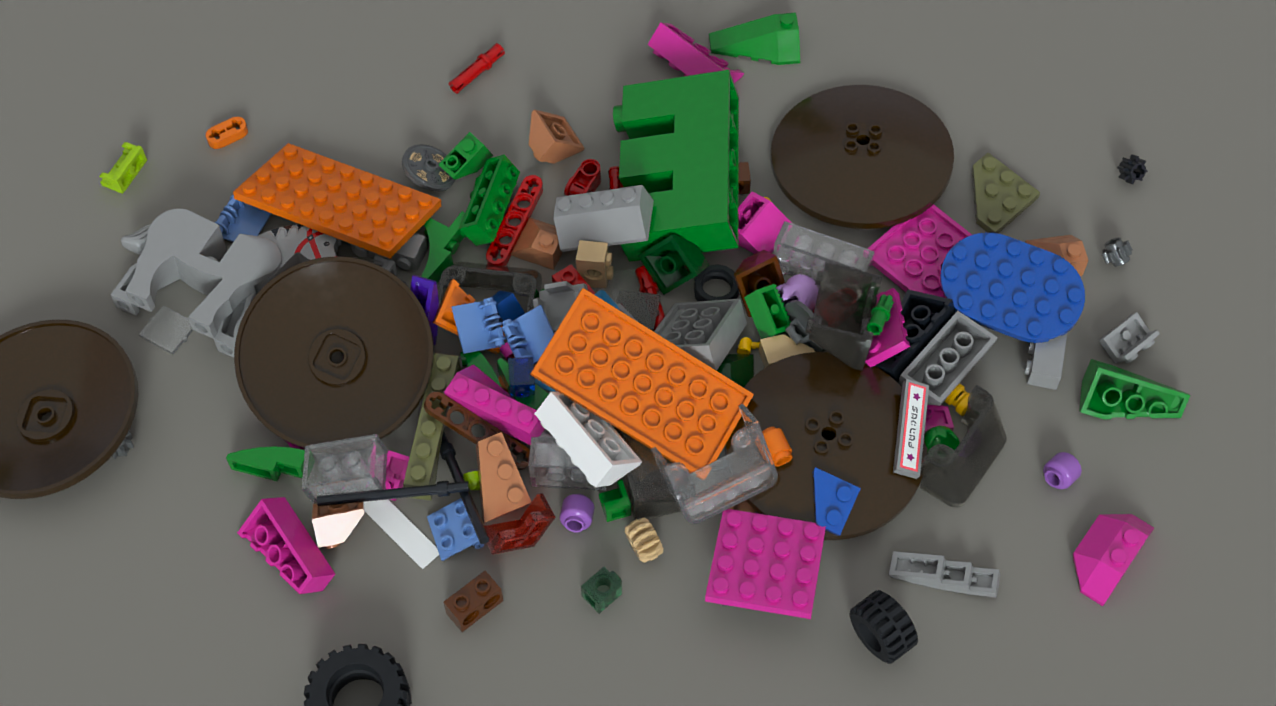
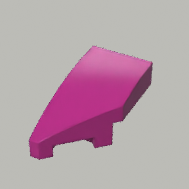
M388 450L379 475L386 489L403 487L409 462L408 456Z

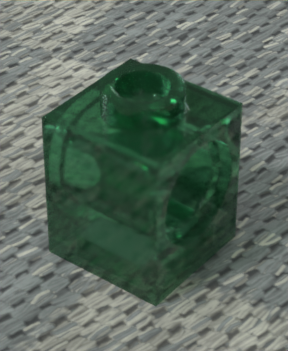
M603 567L581 586V595L600 614L622 595V580L614 571L609 572ZM602 585H606L610 588L608 591L605 592L597 590V588Z

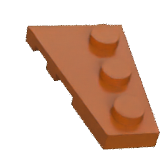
M452 279L433 323L458 335L451 307L474 303L475 299L470 294L467 295L459 287L460 284L455 279ZM501 347L487 350L494 354L500 353L499 349Z

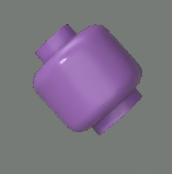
M1066 452L1057 453L1043 468L1046 482L1050 486L1061 490L1070 487L1080 477L1082 472L1079 461L1073 455Z
M583 494L567 496L562 503L559 517L560 522L571 532L586 530L591 526L593 520L594 503Z

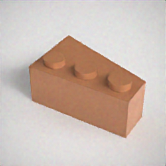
M502 432L478 441L476 451L482 522L485 524L525 507L532 502Z

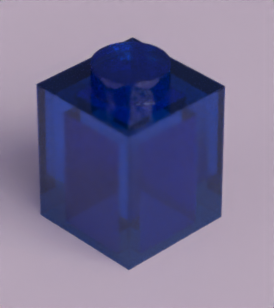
M533 357L508 358L511 396L524 398L535 394V378L530 375L534 368Z

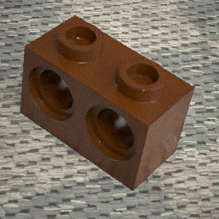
M483 571L443 603L446 614L460 631L464 632L503 602V595L497 583L486 571Z

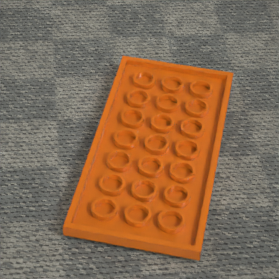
M289 143L233 191L235 200L389 259L441 207V199Z
M584 288L579 292L530 373L531 376L560 392L565 397L702 481L707 478L754 395Z

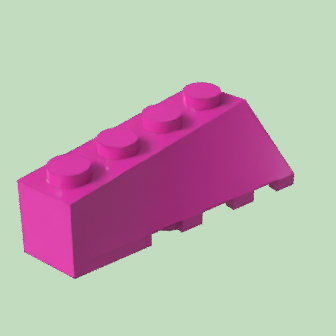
M660 22L647 44L654 49L653 53L656 56L667 59L669 61L668 65L677 71L681 70L685 73L684 76L729 70L733 82L736 83L744 75L738 69H729L727 67L729 63L724 59H719L713 55L710 56V50L698 43L692 44L694 39L672 24Z
M475 365L457 372L444 391L446 396L502 432L533 447L545 430L540 423L541 421L535 415L537 410L518 402Z
M285 497L261 499L237 532L241 538H247L251 542L250 547L256 552L260 551L266 557L265 561L270 566H275L280 571L279 575L299 594L323 591L335 576V572Z

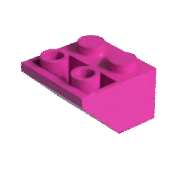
M753 191L738 207L739 246L753 254L762 250L772 253L793 227V223L770 200Z

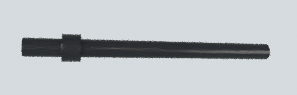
M443 431L440 455L443 460H446L454 482H464L465 479L455 458L456 451L453 445L449 443ZM470 491L459 492L479 542L481 544L487 543L489 537Z
M438 481L434 485L317 496V505L327 506L437 494L439 497L450 496V493L470 491L469 481L454 483Z

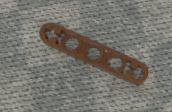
M432 392L424 401V409L430 416L474 444L502 432L443 393ZM438 399L440 400L439 405L442 408L446 409L447 405L451 407L445 417L441 415L444 412L442 408L437 407L433 409L431 407V401ZM454 411L460 412L464 417L463 422L460 424L453 423L450 419V414ZM472 426H482L485 430L484 436H474L471 432ZM502 432L509 450L511 445L514 447L511 451L514 454L511 453L517 469H525L532 461L531 450ZM523 453L525 461L518 463L516 455Z

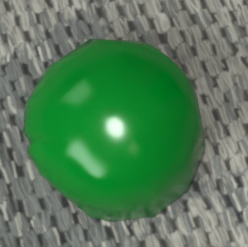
M935 426L925 432L924 441L927 447L928 460H930V457H933L941 462L950 457L959 447V438L949 427Z

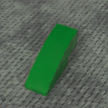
M277 446L240 450L229 453L226 457L231 470L277 482L281 473L305 479L312 463L307 450Z

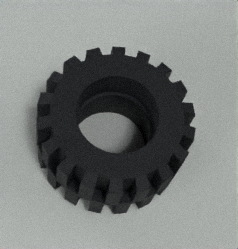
M876 590L850 609L851 623L857 636L865 647L881 661L891 664L917 645L918 635L911 618L903 607L887 593Z

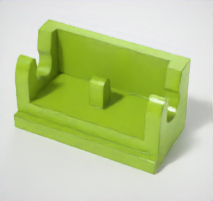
M128 142L122 144V147L125 148L122 151L123 154L108 174L102 172L99 176L102 178L100 181L102 186L122 194L147 161L143 148Z

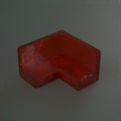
M544 494L536 495L519 520L484 526L489 537L487 545L492 555L535 547L556 518Z

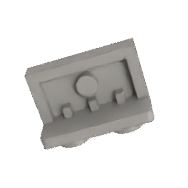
M1135 312L1100 338L1099 342L1115 364L1123 361L1129 363L1139 356L1137 354L1138 351L1152 346L1155 343L1154 339L1160 333L1158 330L1150 332L1139 314Z

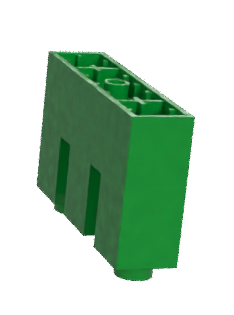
M723 70L623 86L622 105L613 107V120L616 131L618 133L626 132L629 137L627 140H621L619 179L623 187L643 185L654 200L648 241L620 244L629 262L639 261V254L673 233L696 244L701 252L739 248V95L730 71Z

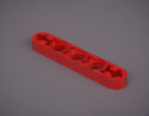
M529 175L523 179L498 229L494 242L491 243L487 250L486 260L489 268L501 270L507 265L511 252L542 195L543 183L540 177ZM533 184H534V185H536V186H534V187L532 188V190H531V195H530V194H529V187H532ZM528 201L530 205L526 208H521L518 206V203ZM517 218L521 220V223L517 226H512L509 224V221ZM508 236L512 238V241L508 244H503L500 242V239ZM500 250L501 259L498 258L496 261H493V258H497Z

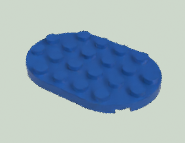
M987 232L970 235L960 240L950 249L942 264L940 273L941 290L946 298L953 299L955 312L959 311L981 326L1021 341L1042 343L1065 335L1075 326L1084 308L1085 289L1082 279L1067 260L1057 254L1003 234Z

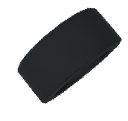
M720 264L709 265L696 276L694 282L695 299L698 302L737 299L739 289L734 277V270ZM711 279H720L729 283L731 290L724 296L715 297L704 292L703 284Z

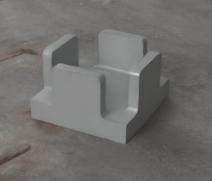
M567 281L545 284L544 290L539 291V298L533 299L534 308L542 305L554 334L581 289L588 290L585 283L572 285Z

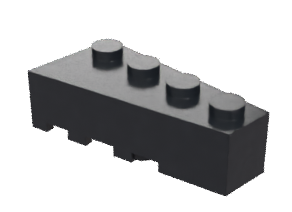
M907 290L901 302V314L904 316L905 322L903 327L907 330L908 336H906V340L909 342L910 347L875 366L890 375L898 383L900 375L955 314L953 299Z

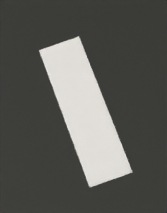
M388 499L364 502V511L422 569L439 556L437 547Z

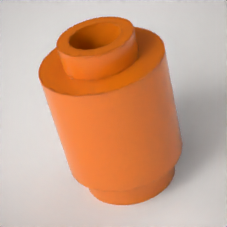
M769 427L761 432L759 442L768 461L772 462L775 467L782 466L793 458L791 455L792 449L781 428Z

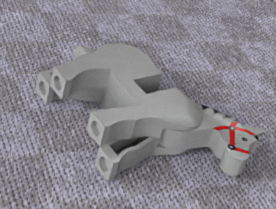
M172 209L160 214L151 224L121 238L123 247L140 256L137 259V263L129 268L113 290L111 297L116 308L137 316L140 308L150 312L153 311L157 290L181 279L190 287L207 295L188 317L192 329L213 338L219 352L234 358L239 325L245 311L259 291L269 281L290 267L312 259L337 257L336 254L339 246L342 244L340 239L301 224L279 227L258 236L239 234L227 251L218 224L187 209Z

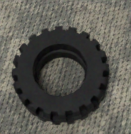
M350 644L343 646V651L337 653L336 650L328 653L330 658L326 661L321 659L316 664L318 670L310 672L307 678L310 685H306L304 688V696L306 698L304 706H333L338 692L345 685L355 680L367 679L380 684L383 689V696L378 706H409L412 704L410 687L401 665L396 663L395 658L389 652L384 654L382 648L373 646L370 650L367 644H358V648L353 649Z

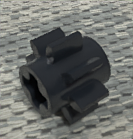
M1131 154L1130 159L1123 157L1117 167L1120 172L1119 178L1126 180L1130 184H1134L1135 180L1142 181V178L1148 172L1144 165L1146 160L1140 159L1139 156Z

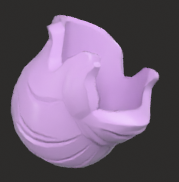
M794 275L786 283L776 287L784 307L790 301L797 300L813 311L818 304V286L807 275Z

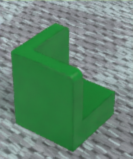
M622 479L617 480V489L599 494V500L607 522L631 516V503Z

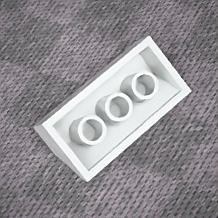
M558 391L550 392L535 412L543 428L552 434L556 439L557 445L566 451L571 457L572 463L580 468L585 474L587 481L595 487L612 485L642 463L641 459L611 424Z

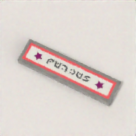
M905 379L902 383L893 473L917 479L921 473L929 385Z

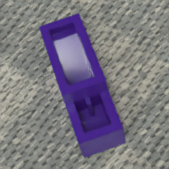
M413 275L410 290L417 297L425 311L432 331L433 343L436 345L438 325L434 324L433 320L439 309L436 281Z

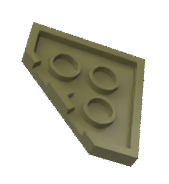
M990 153L985 154L972 167L976 224L989 233H999L1039 198L1040 192Z

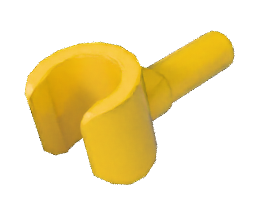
M744 337L738 344L737 353L750 354L751 348H759L760 342H752L750 338Z

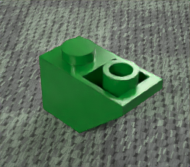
M469 132L438 165L456 180L478 172L485 165L486 160L491 158L493 154Z

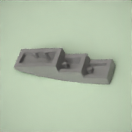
M893 551L889 571L890 577L914 584L995 598L998 595L1001 575L999 569L973 567L971 562L948 561L942 555Z

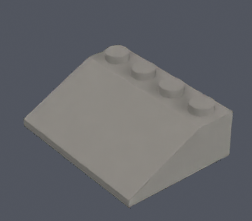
M740 298L675 303L654 332L717 371L747 325Z

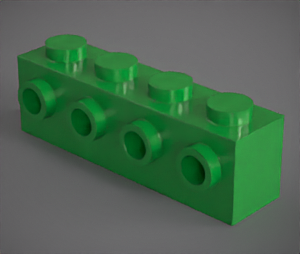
M504 154L486 160L459 228L475 246L494 242L514 187L517 184L520 171Z

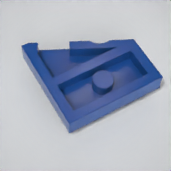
M815 467L812 472L814 477L815 523L821 527L826 526V531L840 536L861 488Z

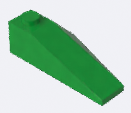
M796 13L773 14L709 33L711 53L731 57L747 56L751 57L753 61L764 59L776 65L800 63L799 26Z
M1091 359L1082 380L1079 411L1101 419H1112L1115 417H1125L1126 419H1135V417L1181 418L1190 394L1116 366Z

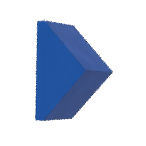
M499 290L491 296L497 302V315L501 317L499 323L507 319L513 321L525 314L513 293Z

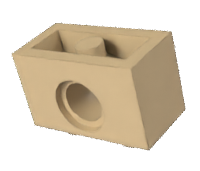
M579 240L576 255L578 273L590 287L607 289L608 280L613 279L614 266H611L612 253L608 251V243Z

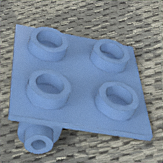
M231 195L229 202L224 206L215 223L220 226L223 239L234 242L239 234L258 236L272 213L235 200L234 195Z
M493 297L486 298L480 302L451 307L463 354L505 345L504 340L506 337L503 335L502 328L500 327L502 326V322L499 323L501 317L497 315V302L493 300Z
M542 305L535 307L513 321L507 319L502 322V330L520 371L538 362L554 335Z
M461 498L427 516L441 561L470 546H474L475 549L484 547V544H481L477 538Z

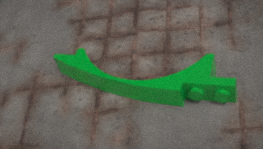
M462 211L450 227L432 218L424 224V234L429 241V257L421 277L438 283L454 265L452 255L458 250L460 242L467 238L459 229L465 212Z

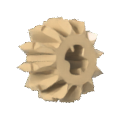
M645 517L636 519L625 527L626 537L640 561L644 563L652 561L663 553L662 543L648 519Z

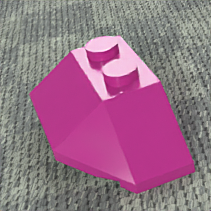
M1099 514L1073 553L1080 592L1101 606H1104L1154 530V527L1133 514Z

